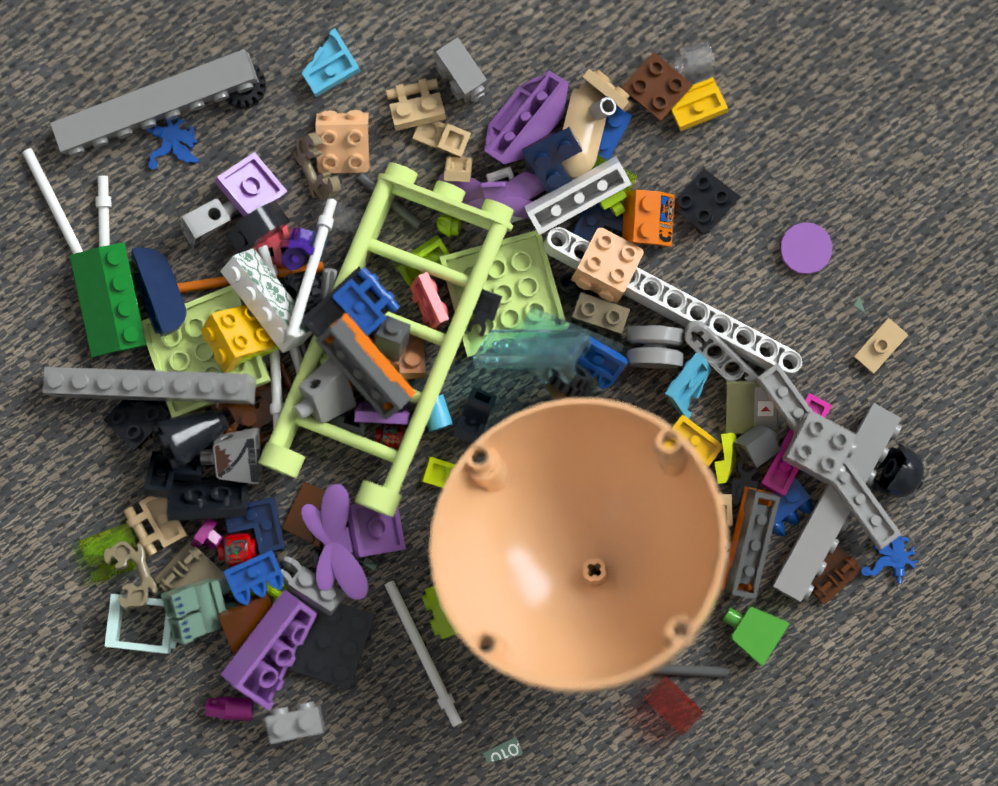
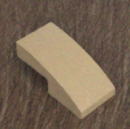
M436 121L417 126L412 140L461 158L471 133L451 124Z

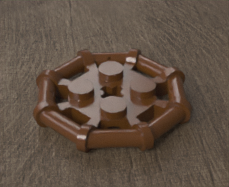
M282 361L280 362L281 380L288 392H290L294 380L286 367L287 364ZM271 382L255 388V397L261 396L262 398L259 402V408L249 407L248 404L216 403L206 407V410L213 409L214 411L229 408L235 422L228 429L224 430L223 434L236 432L239 426L243 425L259 428L261 450H263L267 441L269 442L273 430L263 435L261 428L273 422L269 405L272 403ZM289 393L282 395V401H286Z

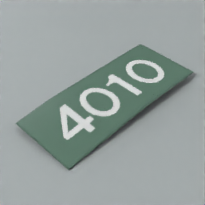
M517 737L483 753L487 763L523 754Z

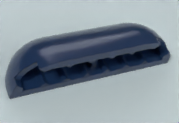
M145 247L133 248L131 258L135 260L138 273L133 274L155 334L160 333L161 337L171 335L184 323L186 307L170 264L164 255L154 249Z

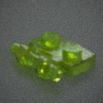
M127 523L79 540L87 565L98 562L99 570L90 573L93 582L102 579L107 581L112 579V576L124 571L128 573L135 570L136 564L133 561H128L127 568L116 570L115 565L117 563L108 566L104 559L105 549H110L120 541L127 542L133 549L137 548L134 534Z

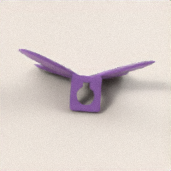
M527 171L515 176L508 182H479L472 177L470 182L445 181L444 173L438 179L466 192L462 201L464 204L481 210L484 200L490 199L513 209V216L530 219L524 207L532 202L529 199L546 190L536 173L531 174Z
M333 484L325 491L321 512L315 506L307 504L303 506L301 514L308 529L325 544L317 565L316 580L318 587L325 591L330 589L336 577L343 591L352 599L359 600L367 595L368 581L360 564L351 554L354 552L349 525L346 526L349 513V496L342 485Z

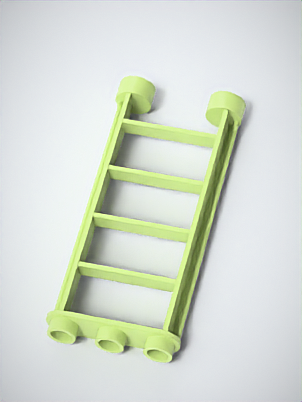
M389 162L385 173H379L377 177V184L332 290L358 266L363 269L368 262L371 252L419 271L428 272L432 276L465 288L446 334L391 312L385 314V317L388 315L411 324V335L441 346L423 391L420 392L413 389L416 394L409 401L417 404L400 447L397 451L327 422L321 423L312 416H307L303 420L296 416L293 407L303 401L299 389L300 384L330 358L315 341L317 338L313 334L269 442L267 441L258 463L297 479L305 457L289 450L299 426L392 462L393 464L384 486L382 487L363 480L354 502L393 518L402 497L399 494L402 482L504 235L507 232H511L513 225L509 222L514 210L490 199L484 200L481 210L464 204L462 201L466 192L444 181L438 180L433 191L414 185L418 176L416 172L400 164ZM395 195L489 230L470 276L377 240Z

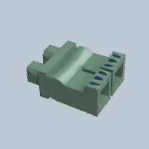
M206 578L199 582L161 593L166 614L172 617L168 619L174 642L186 644L194 641L196 637L216 631L222 627L218 613L237 606L232 601L224 604L223 595L232 592L227 579L215 580Z

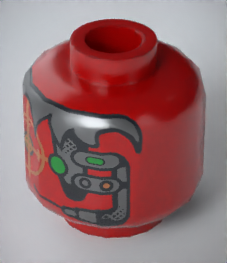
M383 423L381 429H376L375 442L398 451L408 424Z
M247 533L226 535L223 539V544L218 545L219 560H224L225 565L228 568H232L257 557L255 539H251Z

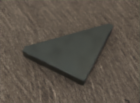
M348 412L327 421L329 424L360 434H364L366 426L364 422H356L355 414Z

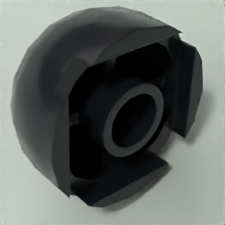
M897 444L899 447L897 449L891 447L884 461L880 462L877 469H884L879 480L874 479V484L879 492L890 497L901 498L907 497L922 486L924 482V465L917 453L902 444Z

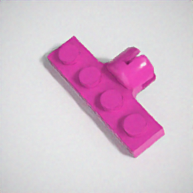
M808 393L804 399L813 412L826 418L832 406L831 404L811 393ZM789 428L780 445L781 451L775 455L760 484L782 497L786 495L799 470L782 460L794 436L791 428Z

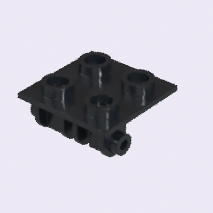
M704 168L674 200V210L694 225L696 231L703 236L710 233V230L716 223H719L720 219L726 216V213L732 206L737 204L736 202L741 196Z
M122 400L103 420L135 452L138 448L142 449L141 446L149 437L153 438L152 434L154 432L151 425L161 419L169 418L171 414L159 401Z

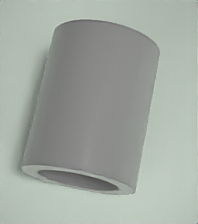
M605 97L590 106V114L596 120H602L616 111V103L610 97Z

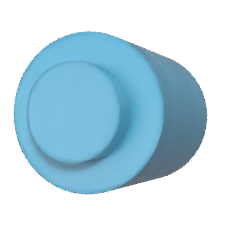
M439 395L426 424L428 433L453 425L444 395Z

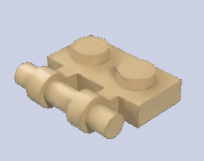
M588 69L584 74V79L606 97L612 98L616 105L624 112L632 109L635 103L628 98L630 95L619 86L614 87L610 83L611 80L600 70L593 72Z
M426 78L420 79L415 84L406 86L399 84L395 85L396 88L386 90L388 100L399 99V102L389 104L396 131L446 119L440 92L429 94V90L438 89L436 79L427 81ZM421 93L422 97L410 100L406 98L408 95Z
M149 496L141 500L139 504L143 512L138 515L133 506L123 511L128 519L126 523L130 529L133 528L139 539L137 543L142 545L148 557L157 553L153 544L157 540H160L162 546L166 548L188 536L179 520L168 521V498ZM147 519L155 531L148 535L142 524Z

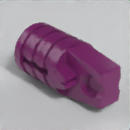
M231 696L208 698L205 705V715L225 720L252 721L254 700L250 697L238 698Z

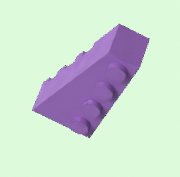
M284 590L221 675L236 689L270 711L274 704L272 698L276 690L280 691L284 683L282 678L288 666L292 667L296 659L294 653L298 645L303 644L317 613L287 590Z

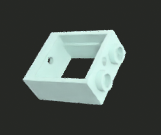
M111 594L105 647L166 654L171 653V648H176L177 642L173 640L168 619L172 617L167 616V614L165 617L162 646L119 641L123 608L118 601V596L127 598V595ZM148 599L147 605L164 606L162 599Z

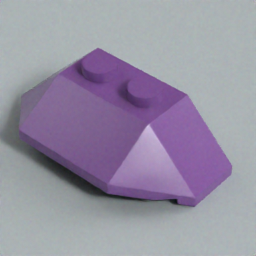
M547 71L543 73V76L533 78L520 85L489 123L484 151L502 164L524 159L522 149L549 135L562 119L569 83L553 72Z

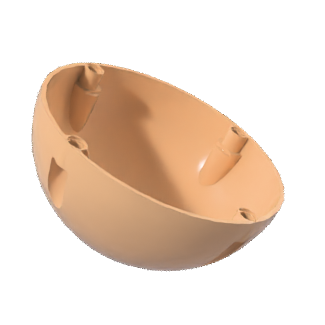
M569 398L542 403L512 415L487 431L467 450L451 472L439 497L432 522L430 558L434 584L444 611L457 633L482 660L487 661L502 673L528 685L559 692L589 693L618 688L644 678L670 662L685 647L693 643L695 635L707 620L721 589L727 564L728 531L723 503L713 476L697 451L679 432L656 416L628 404L599 398ZM674 439L677 441L673 448H665L667 440ZM486 455L484 463L474 464L478 456ZM595 569L596 571H600L601 574L597 576L595 574L592 575L591 572ZM687 633L685 637L679 638L681 635ZM493 646L489 652L484 653L481 651L482 647Z

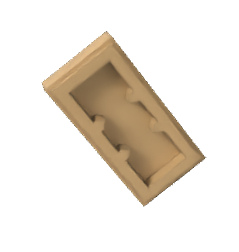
M446 157L444 180L470 182L472 158Z
M888 318L855 354L854 358L874 374L908 334Z

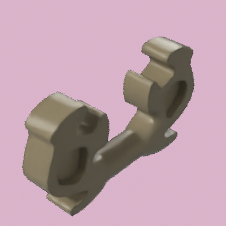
M316 132L297 139V150L293 151V155L302 167L308 180L312 198H320L321 200L332 199L337 194V191L341 190L340 181L337 176L330 178V171L318 176L316 175L311 159L322 154V151L317 149V145H321L322 140Z
M120 541L110 549H105V562L107 565H110L111 561L115 559L118 562L115 565V569L123 570L127 568L128 561H133L136 564L141 583L139 587H136L133 583L124 585L122 590L123 592H128L127 598L118 596V601L126 611L130 608H143L148 603L149 589L152 590L154 595L157 594L156 583L151 577L146 564L145 550L138 543V551L136 552L130 544Z

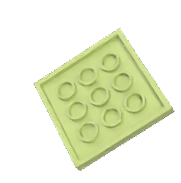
M537 230L502 240L483 289L503 297L495 320L486 319V331L483 337L479 336L481 332L479 324H474L471 332L467 331L469 323L475 318V314L472 313L462 337L467 358L568 330L548 256L544 250L542 235H539ZM483 245L441 256V265L470 276ZM446 281L453 308L456 311L465 288Z
M231 285L185 303V321L171 335L161 337L160 333L155 334L149 318L141 321L145 341L156 371L224 373L216 362L210 346L205 342L201 329L211 313L244 305L243 300ZM261 355L237 365L232 372H228L249 374L255 377L256 387L271 382ZM166 401L171 417L191 414L216 404Z

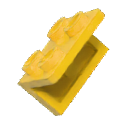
M246 304L211 313L201 329L205 342L210 346L216 362L224 373L232 372L242 357L276 347L275 342Z

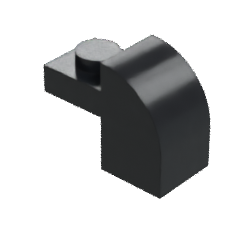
M274 200L246 215L236 223L237 226L226 236L237 252L242 253L256 247L262 240L277 234L290 220L277 201Z
M473 387L453 436L459 438L464 443L474 444L484 432L497 396Z

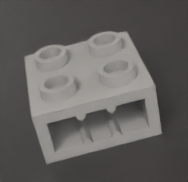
M458 37L436 51L437 60L435 61V68L443 79H449L450 90L457 100L462 98L465 104L469 101L476 103L485 96L484 91L487 90V79Z
M810 410L804 414L782 460L826 484H831L835 480L839 481L845 471V467L842 465L846 457L850 458L857 446L854 441L857 435Z
M314 701L298 704L295 711L289 712L288 707L274 709L270 711L271 716L265 717L270 744L320 734L326 731L321 705L315 706Z

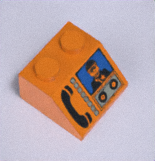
M648 190L625 191L627 197L624 198V209L626 212L623 213L622 238L633 244L672 247L675 195Z

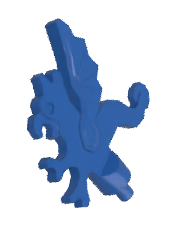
M178 118V122L175 125H172L171 120H166L168 127L154 126V128L147 129L146 132L153 133V137L163 139L162 146L150 155V161L148 162L150 169H156L158 163L155 161V158L165 156L170 152L171 148L173 149V154L177 155L178 160H183L186 164L190 162L199 163V159L185 145L180 144V142H184L190 148H193V143H198L194 138L195 134L193 133L194 128L192 126H189V131L186 129L180 130L179 126L185 123V120Z
M900 535L891 542L892 549L888 544L883 549L878 550V554L884 555V557L877 560L874 569L870 571L869 567H863L861 574L863 576L878 575L883 567L892 566L893 577H897V584H902V577L905 576L904 565L908 564L911 568H915V563L918 562L917 560L911 561L908 559L909 555L916 554L913 551L915 548L912 547L909 552L904 551L906 545L903 542H909V539Z

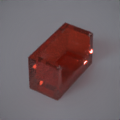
M665 675L643 697L682 736L704 714Z

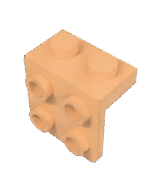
M351 110L347 113L324 111L321 114H317L316 133L322 140V144L317 145V149L322 151V154L317 157V168L320 173L329 171L331 173H366L369 171V113Z
M598 228L571 280L576 282L578 287L584 290H591L599 294L603 300L617 304L624 294L644 251L639 246L629 243V241L606 229Z

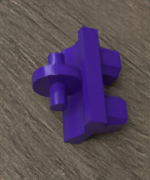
M300 227L292 228L289 238L281 240L279 247L286 249L282 254L281 260L287 269L297 270L301 268L305 262V256L313 255L315 248L309 245L314 232Z

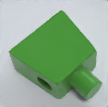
M751 606L746 609L743 615L730 607L722 621L734 628L729 638L760 666L765 664L790 624Z

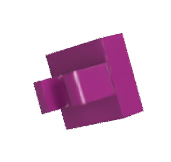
M207 519L190 545L200 549L202 544L210 549L215 550L223 539L222 536L213 530L217 523L212 519Z

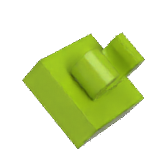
M622 189L598 204L604 210L610 208L614 215L619 216L626 212L620 201L626 198L627 195Z

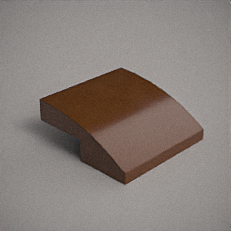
M267 591L264 598L255 594L250 596L248 605L242 604L218 613L220 623L234 656L273 606Z

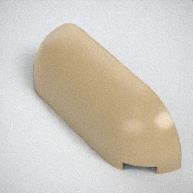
M581 82L579 89H573L563 130L568 127L571 128L583 149L582 152L562 162L571 180L593 168L606 118L596 120L590 114V106L606 97L590 83Z

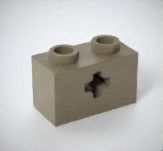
M580 292L571 321L621 337L630 309Z

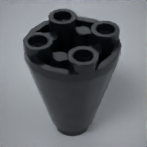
M212 409L161 419L152 424L151 428L156 438L160 439L162 444L160 449L164 458L169 461L173 471L184 467L224 433V430L229 428V425L220 409L216 411Z

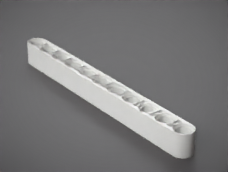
M556 227L548 233L543 246L548 255L577 269L582 259L577 258L574 251L581 250L585 253L590 242L564 228ZM559 238L563 246L557 247L553 245L551 239ZM636 268L631 278L632 283L628 284L623 295L683 327H686L692 321H696L691 317L690 311L698 312L701 320L697 321L705 323L738 356L765 370L778 363L788 378H790L801 368L802 358L796 351L640 268ZM644 287H651L655 291V295H647ZM667 299H674L678 304V308L670 307ZM713 323L721 324L724 332H717L713 327ZM741 335L745 337L747 345L740 344L736 336ZM759 348H766L770 353V357L761 355ZM783 360H789L793 365V369L785 368Z

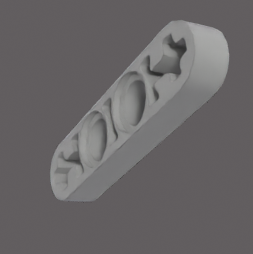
M696 320L686 325L684 333L688 345L698 354L704 356L707 362L727 381H744L741 378L744 374V378L747 381H756L755 379L759 375L705 323ZM692 331L697 333L701 331V336L705 342L702 344V340L696 335L692 337ZM714 345L722 349L717 356H710L707 353L708 348ZM728 363H737L739 369L733 373L727 372L725 366Z

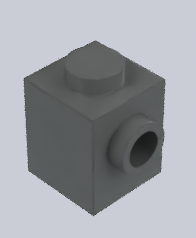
M386 315L387 319L373 332V338L376 339L375 346L384 357L399 362L409 344L411 324Z
M758 424L733 441L743 462L756 468L781 451L777 443L778 436L771 428Z

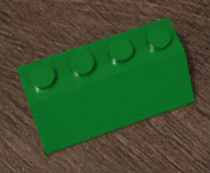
M125 243L97 247L69 255L91 358L144 347L146 341Z

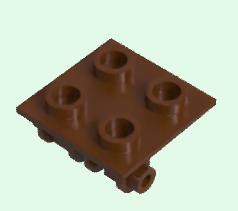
M653 52L621 88L661 122L691 89L693 84Z
M304 481L282 529L324 549L325 544L316 538L306 526L301 511L303 506L311 504L321 512L325 491Z
M839 544L833 554L828 552L823 561L827 563L820 577L815 575L811 583L814 586L812 593L823 605L830 601L862 569L858 565L857 560L853 556H849Z

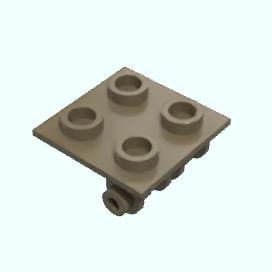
M190 541L154 580L164 591H170L206 578L216 580L226 579L224 572L196 546H191Z

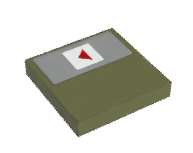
M726 381L725 432L735 434L746 433L758 424L771 428L775 433H778L779 411L758 382Z

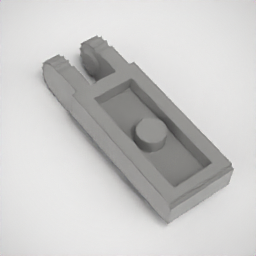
M285 556L281 561L287 570L295 574L292 578L288 572L281 569L283 585L289 591L328 616H331L346 598V593L334 585L326 591L321 590L317 585L316 574L301 566L295 559Z

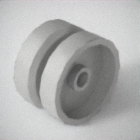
M658 325L632 326L627 328V342L634 346H641L640 348H631L626 351V358L629 359L627 366L655 369H677L683 367V353L679 350L667 349L684 344L683 329Z

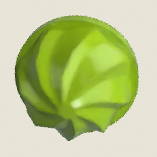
M443 213L437 220V227L440 233L447 235V237H452V235L459 236L462 220Z

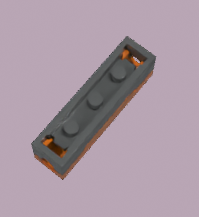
M347 313L331 324L315 340L385 420L401 410L416 394Z
M750 487L744 488L721 589L731 595L752 599L757 597L780 496L769 491Z

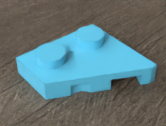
M335 28L329 33L330 37L323 47L317 50L313 61L308 63L302 72L315 97L361 72Z
M697 352L692 359L685 363L682 372L669 384L668 390L665 393L679 415L683 414L688 419L692 412L687 410L693 397L699 398L703 385L712 369L705 357Z

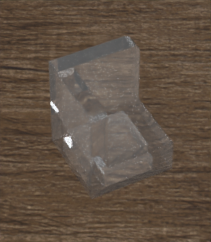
M338 202L332 225L333 231L355 236L364 215V210L347 207L343 203Z

